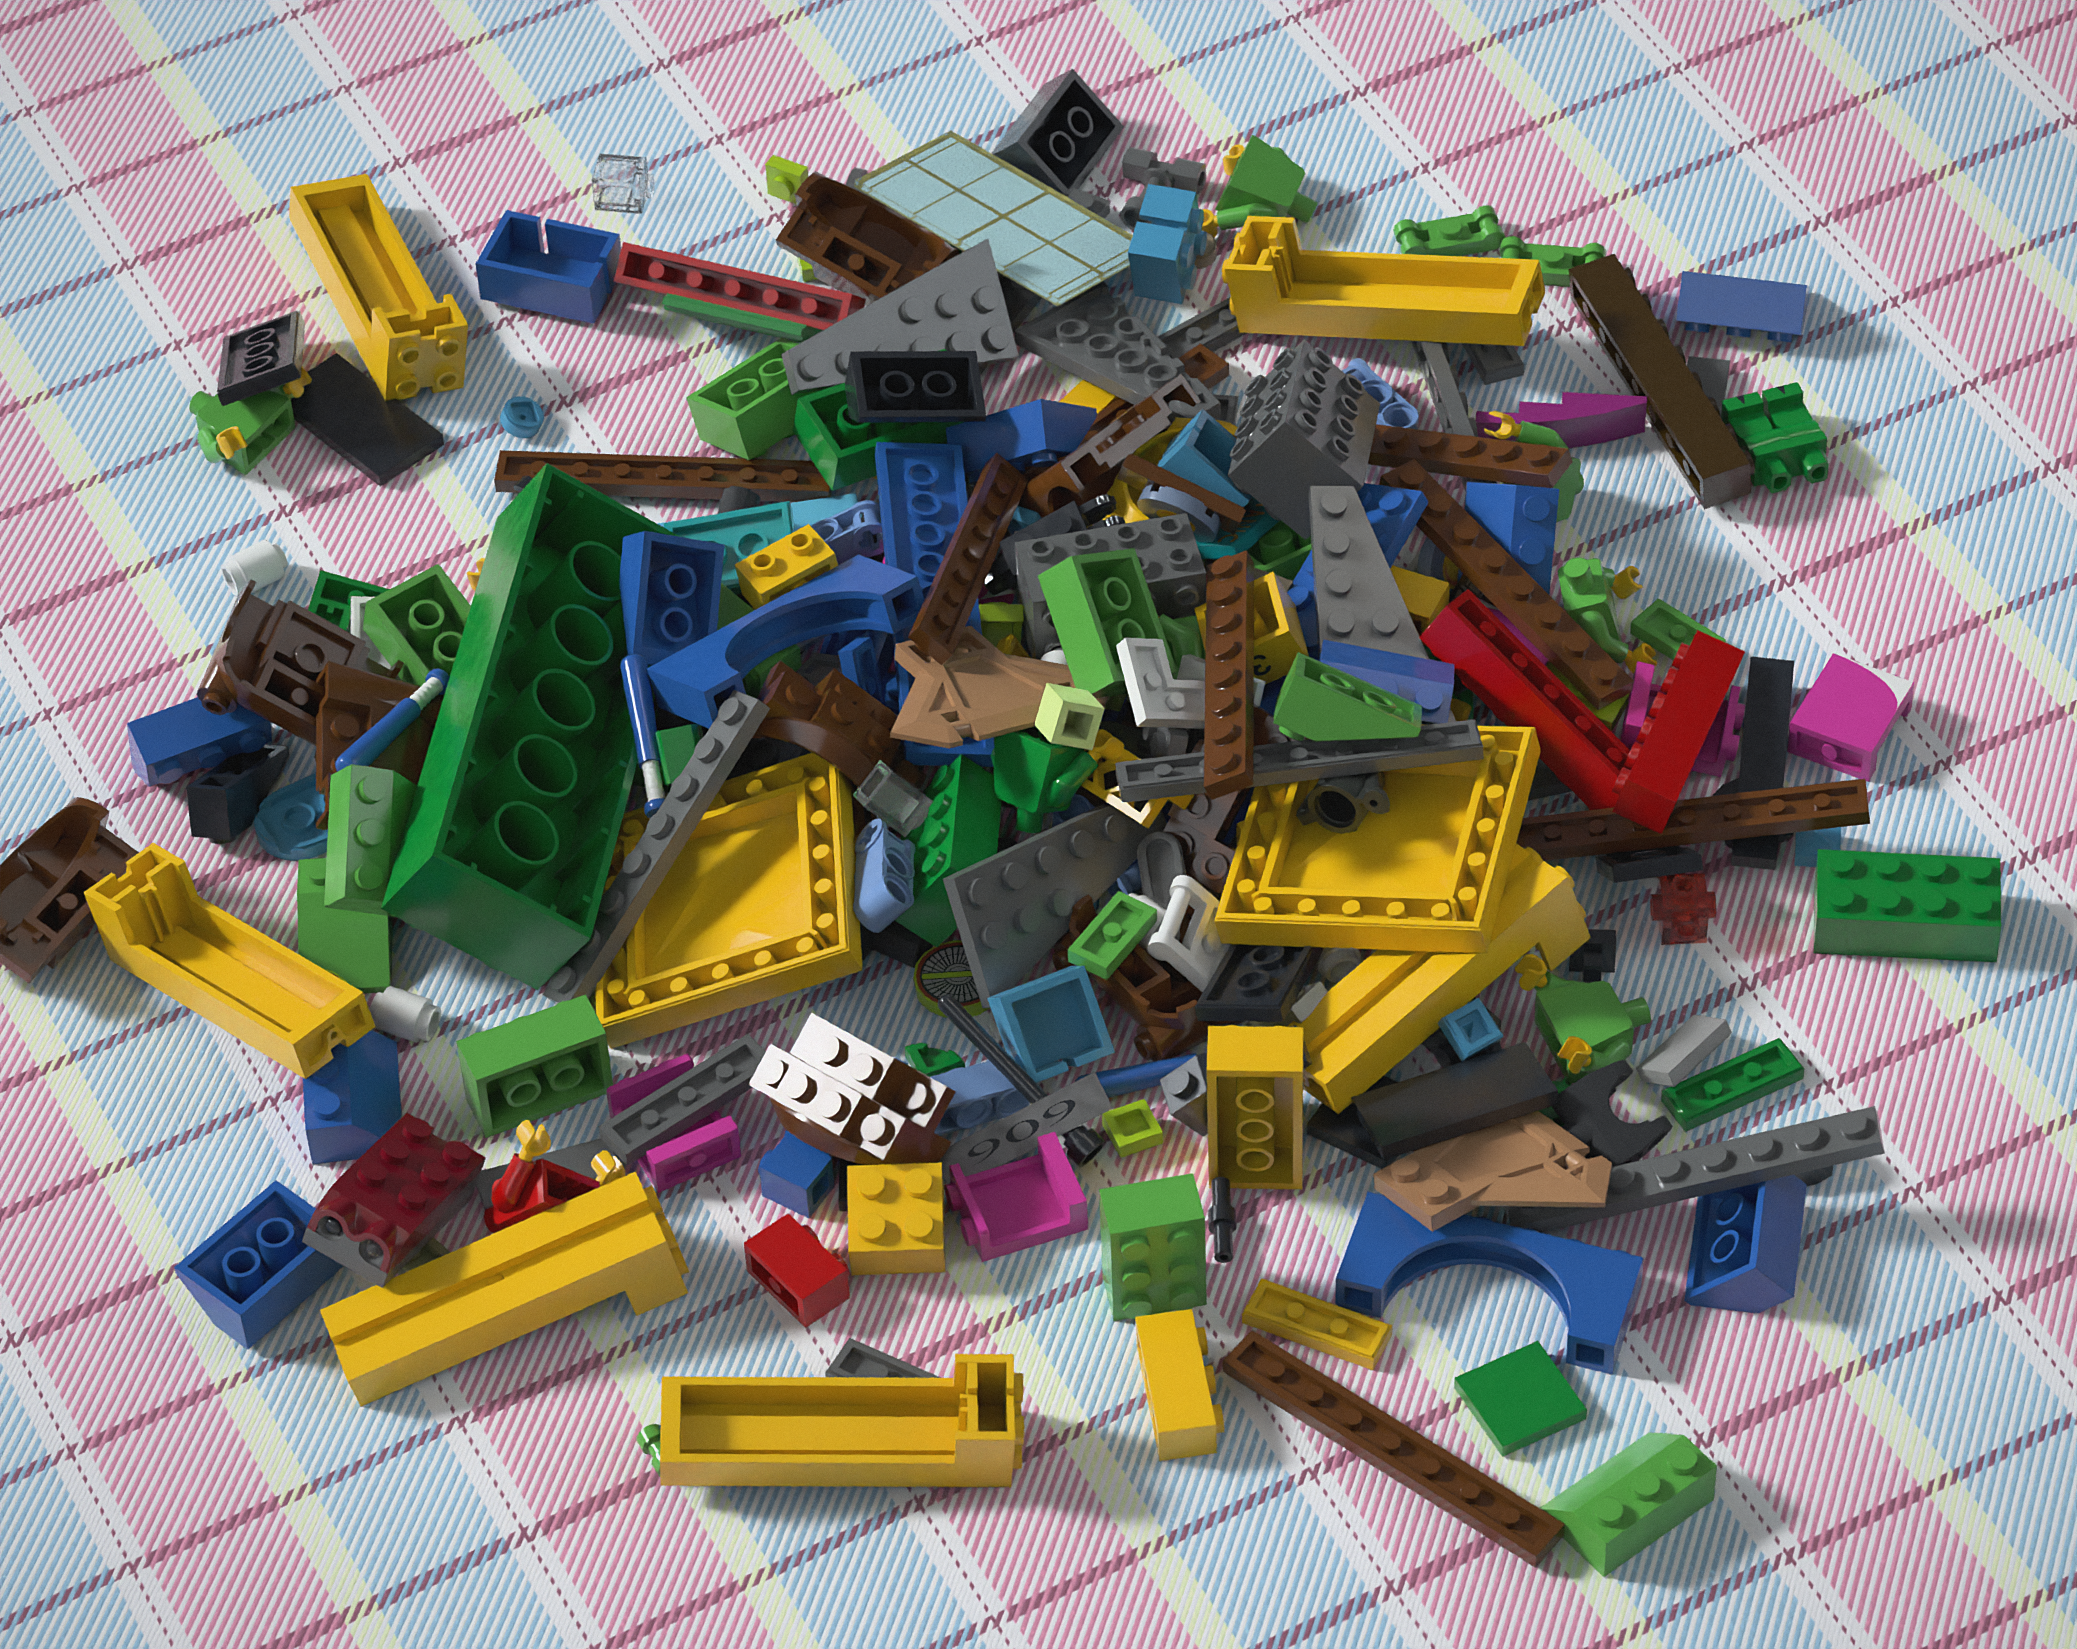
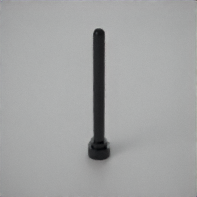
M946 994L939 998V1009L1030 1104L1049 1096L953 996ZM1084 1125L1061 1135L1065 1139L1063 1144L1068 1149L1066 1154L1079 1168L1089 1163L1106 1144V1141L1093 1128L1088 1130Z

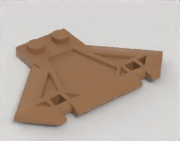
M972 626L964 628L953 655L942 665L931 656L923 654L912 640L898 643L895 647V660L916 679L890 732V738L950 749L963 745L962 738L970 737L981 741L1035 726L1046 683L1072 688L1076 687L1068 665L1002 653ZM1109 696L1095 699L1105 708Z
M1536 1111L1414 1150L1413 1153L1374 1173L1373 1178L1374 1187L1378 1192L1433 1232L1479 1206L1605 1208L1612 1163L1603 1156L1586 1159L1584 1156L1590 1152L1589 1146L1541 1112Z

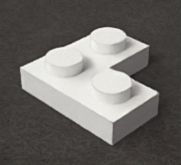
M1124 638L1116 645L1137 727L1205 729V681L1173 679L1163 639Z

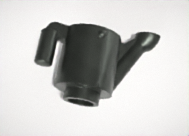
M1383 771L1319 779L1313 790L1308 793L1296 812L1297 818L1302 825L1317 822L1320 826L1332 832L1340 834L1356 832L1369 811L1375 814L1389 812V797L1383 790L1385 785Z

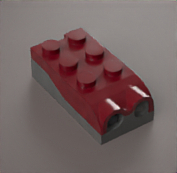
M406 1113L330 1187L314 1211L302 1242L383 1288L471 1200L486 1157L470 1149L463 1142H446L433 1134L435 1128L430 1126L429 1123Z

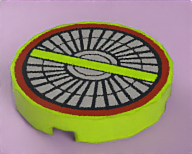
M962 940L941 943L938 947L934 946L924 952L915 964L913 975L915 993L918 1001L929 1012L948 1018L938 1007L939 998L946 994L953 996L972 1017L978 1016L990 1009L982 1008Z

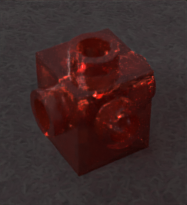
M1682 873L1659 877L1658 894H1650V914L1652 921H1658L1661 945L1707 943L1708 920L1716 918L1717 906L1715 891H1707L1705 873Z

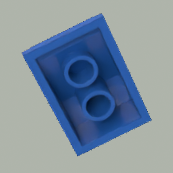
M642 531L623 537L619 583L628 655H642L647 660L648 666H652L717 631L725 544L649 531Z

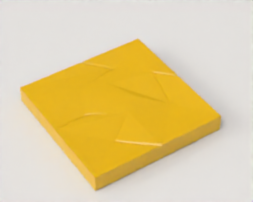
M1478 726L1483 744L1484 759L1383 771L1385 776L1383 790L1389 797V812L1375 814L1369 811L1356 832L1340 834L1327 830L1317 822L1308 825L1301 824L1296 816V812L1319 779L1255 787L1214 920L1221 944L1312 946L1324 948L1352 947L1356 949L1487 954L1541 751L1535 727Z
M810 753L726 780L605 974L596 984V1015L606 1032L607 1043L610 1049L863 970L860 921L853 909L856 856L851 780L840 770L818 755ZM644 807L624 813L603 894L610 888L622 869L625 858L633 851L646 830L650 818H647L645 815Z

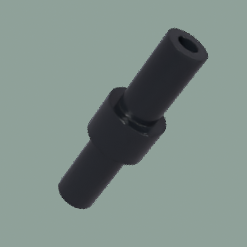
M1216 1177L1211 1181L1212 1207L1208 1210V1228L1214 1237L1215 1260L1220 1263H1227L1233 1259L1232 1233L1237 1228L1236 1210L1231 1206L1229 1179L1226 1177Z

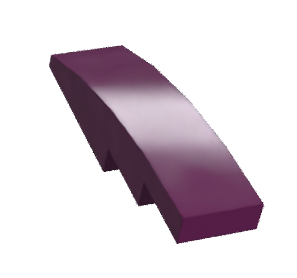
M1563 392L1562 404L1519 401V413H1502L1510 415L1517 424L1525 421L1553 429L1563 439L1568 448L1571 449L1606 443L1644 433L1647 396ZM1476 411L1475 421L1478 437L1498 439L1486 434L1484 429L1494 432L1498 431L1502 426L1501 418L1490 415L1488 411ZM1511 436L1510 438H1507V439H1498V440L1516 441V437H1515V436Z

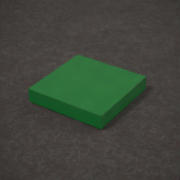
M1535 1341L1454 1378L1455 1390L1502 1457L1587 1418L1586 1407L1539 1341Z

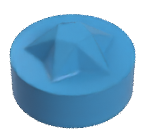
M523 396L509 399L500 414V422L503 428L512 436L522 439L535 436L544 421L542 408L534 400Z

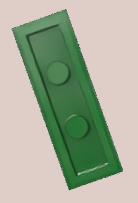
M1779 1037L1681 1081L1675 1087L1670 1086L1661 1090V1102L1682 1129L1687 1132L1804 1079L1805 1069Z

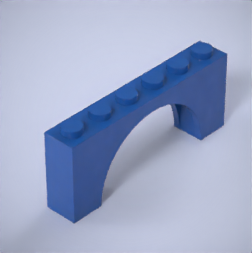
M858 554L647 668L658 707L709 729L716 719L721 705L729 698L732 691L736 690L746 694L742 682L743 678L751 669L769 656L796 643L830 633L849 630H879L894 634L913 624L924 602L918 577Z
M1368 1191L1336 1276L1335 1305L1354 1312L1381 1318L1389 1302L1404 1286L1428 1272L1448 1266L1467 1264L1502 1268L1532 1281L1555 1302L1563 1315L1568 1330L1566 1364L1613 1375L1642 1287L1644 1258L1631 1255L1623 1250H1610L1585 1244L1577 1239H1564L1539 1233L1531 1228H1518L1493 1222L1485 1217L1462 1215L1432 1232L1384 1195Z

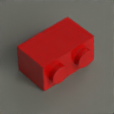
M789 1213L744 1242L747 1272L805 1328L850 1298L848 1282L850 1270L844 1259L835 1252L831 1254L820 1244L819 1238L813 1229L806 1224L801 1226Z

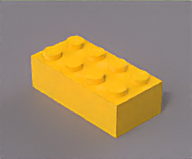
M1208 1026L1207 1114L1209 1188H1211V1181L1214 1178L1226 1177L1230 1181V1189H1302L1303 1027Z

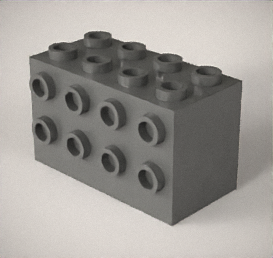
M1303 340L1294 350L1286 348L1273 364L1274 369L1265 377L1261 374L1258 375L1245 390L1247 399L1240 411L1242 416L1241 424L1235 431V436L1237 437L1236 444L1229 455L1232 461L1228 476L1238 490L1244 494L1252 495L1264 505L1266 512L1273 519L1283 521L1306 540L1311 536L1308 495L1310 486H1354L1356 492L1364 486L1380 403L1365 391L1364 386L1355 376L1351 374L1346 375L1335 366L1330 356L1324 350L1318 347L1314 348L1306 340Z
M1187 513L1015 542L1018 603L1023 605L1022 628L1031 658L1041 660L1043 655L1052 649L1062 648L1038 575L1070 556L1135 548L1157 615L1160 617L1164 614L1171 619L1196 616L1194 608L1206 603V571Z

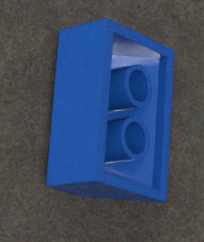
M1682 271L1676 321L1685 322L1686 331L1709 333L1710 325L1727 327L1726 335L1751 338V331L1756 330L1768 332L1767 340L1792 343L1793 335L1802 336L1810 287L1803 284Z
M1039 399L987 415L985 422H964L947 427V443L961 445L965 479L969 480V485L976 486L986 462L995 453L1000 454L1021 474H1025V468L1029 466L1048 467L1058 463L1057 458L1069 455L1078 448L1097 418V409Z
M1467 482L1464 510L1550 594L1559 489ZM1459 569L1457 583L1463 575V573Z
M1323 639L1319 658L1320 662L1421 705V724L1423 725L1448 723L1454 687V664Z
M198 697L127 723L132 767L148 787L159 783H172L181 778L183 774L199 768L215 767L226 758L242 752L252 753L258 751L266 743L272 742L271 722L240 705L232 713L216 715L207 711L202 706V702Z
M371 1030L349 1047L341 1043L337 1044L331 1049L334 1058L307 1079L303 1078L305 1131L312 1165L359 1159L402 1118L398 1047L396 1041Z
M1790 1175L1697 1197L1684 1301L1691 1306L1760 1313L1794 1298L1807 1184L1795 1175Z
M277 1180L174 1267L177 1276L213 1324L247 1350L344 1267L342 1264L302 1242L306 1228L316 1208Z

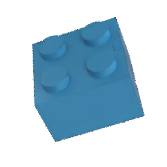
M1148 184L1139 217L1142 220L1151 221L1152 224L1136 223L1128 249L1134 293L1137 297L1183 304L1187 289L1192 290L1195 285L1197 267L1194 264L1196 256H1202L1206 248L1207 232L1202 231L1204 210L1198 208L1196 192Z
M1202 409L1170 440L1157 466L1242 507L1252 497V495L1244 494L1238 490L1228 476L1232 461L1229 455L1237 439Z
M1069 966L987 998L1006 1052L1036 1083L1069 1071L1068 1067H1079L1115 1053L1084 966Z

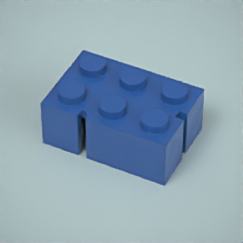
M506 210L475 263L480 299L594 324L607 301V293L611 294L616 285L614 278L621 252L620 234L547 219L545 222L547 254L544 251L540 217Z

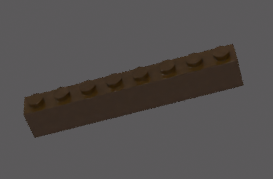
M1615 254L1570 268L1569 281L1572 302L1631 395L1647 396L1646 418L1702 507L1707 509L1751 494V475L1755 474V466L1750 453L1747 450H1741L1733 427L1730 423L1724 424L1720 418L1719 408L1715 399L1706 396L1698 373L1695 370L1690 371L1687 367L1680 345H1673L1669 339L1665 322L1662 318L1656 319L1652 313L1650 300L1646 293H1640L1636 288L1635 279L1630 268H1623Z

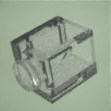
M599 153L591 180L594 208L598 211L642 214L646 198L653 197L655 186L654 174H648L647 157Z
M882 760L876 764L853 794L866 809L904 837L912 829L918 828L924 822L929 812L928 808L933 803L921 789Z

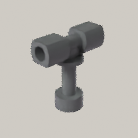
M1130 147L1122 160L1123 177L1142 181L1145 188L1140 196H1134L1127 200L1120 212L1121 221L1133 231L1137 222L1152 223L1139 217L1148 184L1193 191L1199 194L1207 179L1206 164L1178 158L1174 164L1158 161L1156 152Z

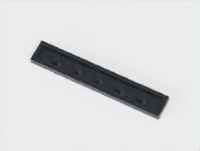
M1750 657L1737 793L1783 788L1794 672L1793 660ZM1779 834L1733 839L1730 866L1776 870Z

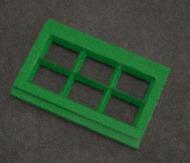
M667 293V296H664L662 301L665 310L684 316L778 338L783 337L800 343L823 331L796 322Z

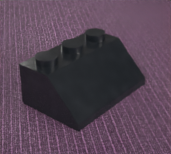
M1072 68L1041 87L990 154L989 158L992 162L1063 202L1074 188H1080L1124 126Z
M976 351L850 352L845 379V392L849 417L858 423L986 421V410Z

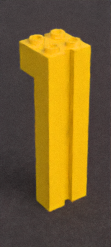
M368 174L290 187L289 219L384 400L388 401L394 398L401 400L417 397L420 388L429 387L432 394L464 388L468 323L452 294L443 295V302H436Z
M1248 216L1241 232H1238L1235 236L1234 248L1229 259H1225L1222 266V279L1225 284H1228L1231 295L1230 312L1236 316L1240 333L1524 346L1533 325L1531 315L1538 312L1545 295V286L1539 260L1302 250L1295 218Z
M155 843L150 844L125 862L127 865L126 873L117 879L115 874L110 873L83 892L110 961L304 1079H307L334 1058L331 1049L337 1044L341 1043L349 1047L376 1027L362 991L198 896L186 862Z
M1516 844L1487 954L1377 949L1331 988L1302 1023L1293 1021L1287 1026L1296 1025L1303 1027V1037L1312 1064L1303 1070V1089L1337 1114H1340L1352 1103L1351 1097L1362 1094L1433 1034L1439 1028L1437 1023L1443 1017L1469 1003L1532 947L1535 946L1540 952L1547 969L1553 971L1591 938L1584 921L1586 912L1575 897L1572 889L1575 887V883L1569 873L1560 866L1552 867L1543 861L1540 855L1531 847L1523 848Z
M635 1171L393 1277L383 1288L375 1285L320 1309V1312L336 1348V1353L346 1379L359 1405L364 1406L623 1291L626 1292L636 1316L688 1294L681 1276L690 1271L653 1186L651 1185L643 1189Z
M955 1354L954 1378L662 1376L660 1486L1011 1487L1013 1469H1022V1445H1024V1416H1021V1402H1023L1024 1391L1023 1373H1014V1354Z

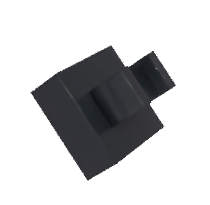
M1588 929L1591 938L1569 956V972H1583V982L1586 983L1601 981V972L1615 973L1616 930Z

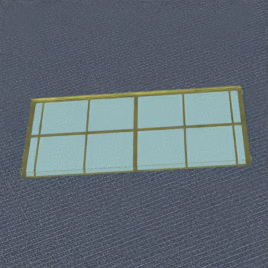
M952 130L855 180V188L962 251H966L988 238L996 270L1057 307L1130 266L1128 249L1132 240V234Z

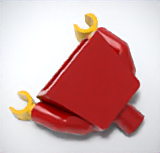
M525 1120L516 1130V1135L523 1148L520 1154L514 1153L503 1177L496 1180L492 1186L491 1199L493 1206L487 1208L484 1212L485 1225L494 1234L624 1177L625 1168L617 1156L612 1157L606 1150L598 1153L591 1162V1167L598 1175L596 1179L543 1158L533 1161L534 1156H540L550 1149L551 1139L543 1124H540L535 1132L531 1122Z

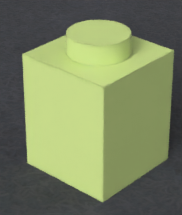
M1046 683L1034 725L1050 743L1092 750L1105 708L1088 690Z

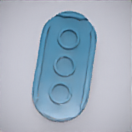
M316 773L271 793L263 800L259 806L260 811L257 817L255 815L254 827L257 840L267 853L279 859L299 861L300 859L315 858L327 852L328 830L316 829V822L325 810V795L319 794V791H316Z

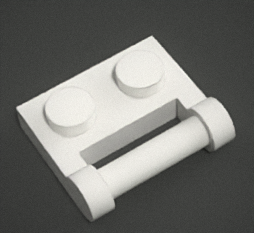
M1180 875L1176 876L1172 882L1169 891L1171 896L1170 903L1159 931L1152 935L1147 950L1155 959L1170 963L1199 990L1204 992L1231 944H1221L1214 922L1220 901L1193 878ZM1189 904L1195 911L1181 944L1175 938Z

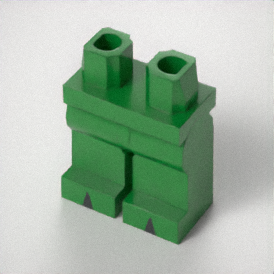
M1798 382L1762 390V399L1758 392L1722 400V421L1724 424H1731L1739 447L1742 451L1747 450L1753 459L1755 474L1751 475V483L1754 487L1765 485L1772 494L1787 490L1791 486L1792 477L1804 475L1805 479L1811 484L1825 481L1828 478L1827 437L1823 430H1820L1816 420L1812 419L1803 402L1804 392Z

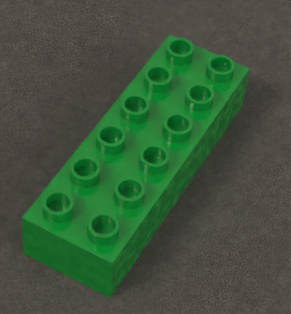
M546 463L497 517L381 906L382 910L404 920L409 926L429 933L477 958L488 967L502 971L536 990L540 989L591 939L638 762L621 673V661L628 656L619 583L623 537L642 531L678 536L549 463ZM651 685L652 696H653V702H654L655 694H654V691H653V688H652V685Z

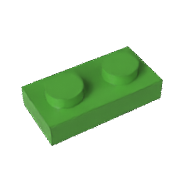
M1659 598L1631 621V635L1674 660L1682 642L1690 646L1697 630L1726 642V639Z
M1118 891L1068 949V962L1076 966H1084L1087 971L1107 980L1157 922V909Z

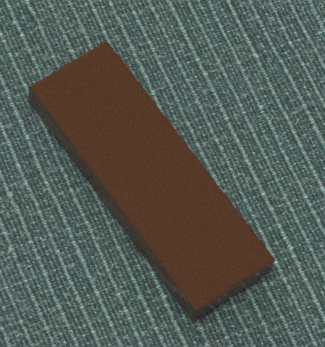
M1128 453L1117 477L1118 480L1141 491L1146 486L1153 485L1155 492H1158L1160 486H1167L1187 493L1204 503L1207 507L1205 514L1210 518L1214 513L1217 514L1222 524L1220 529L1232 535L1235 534L1246 512L1244 507L1132 453Z

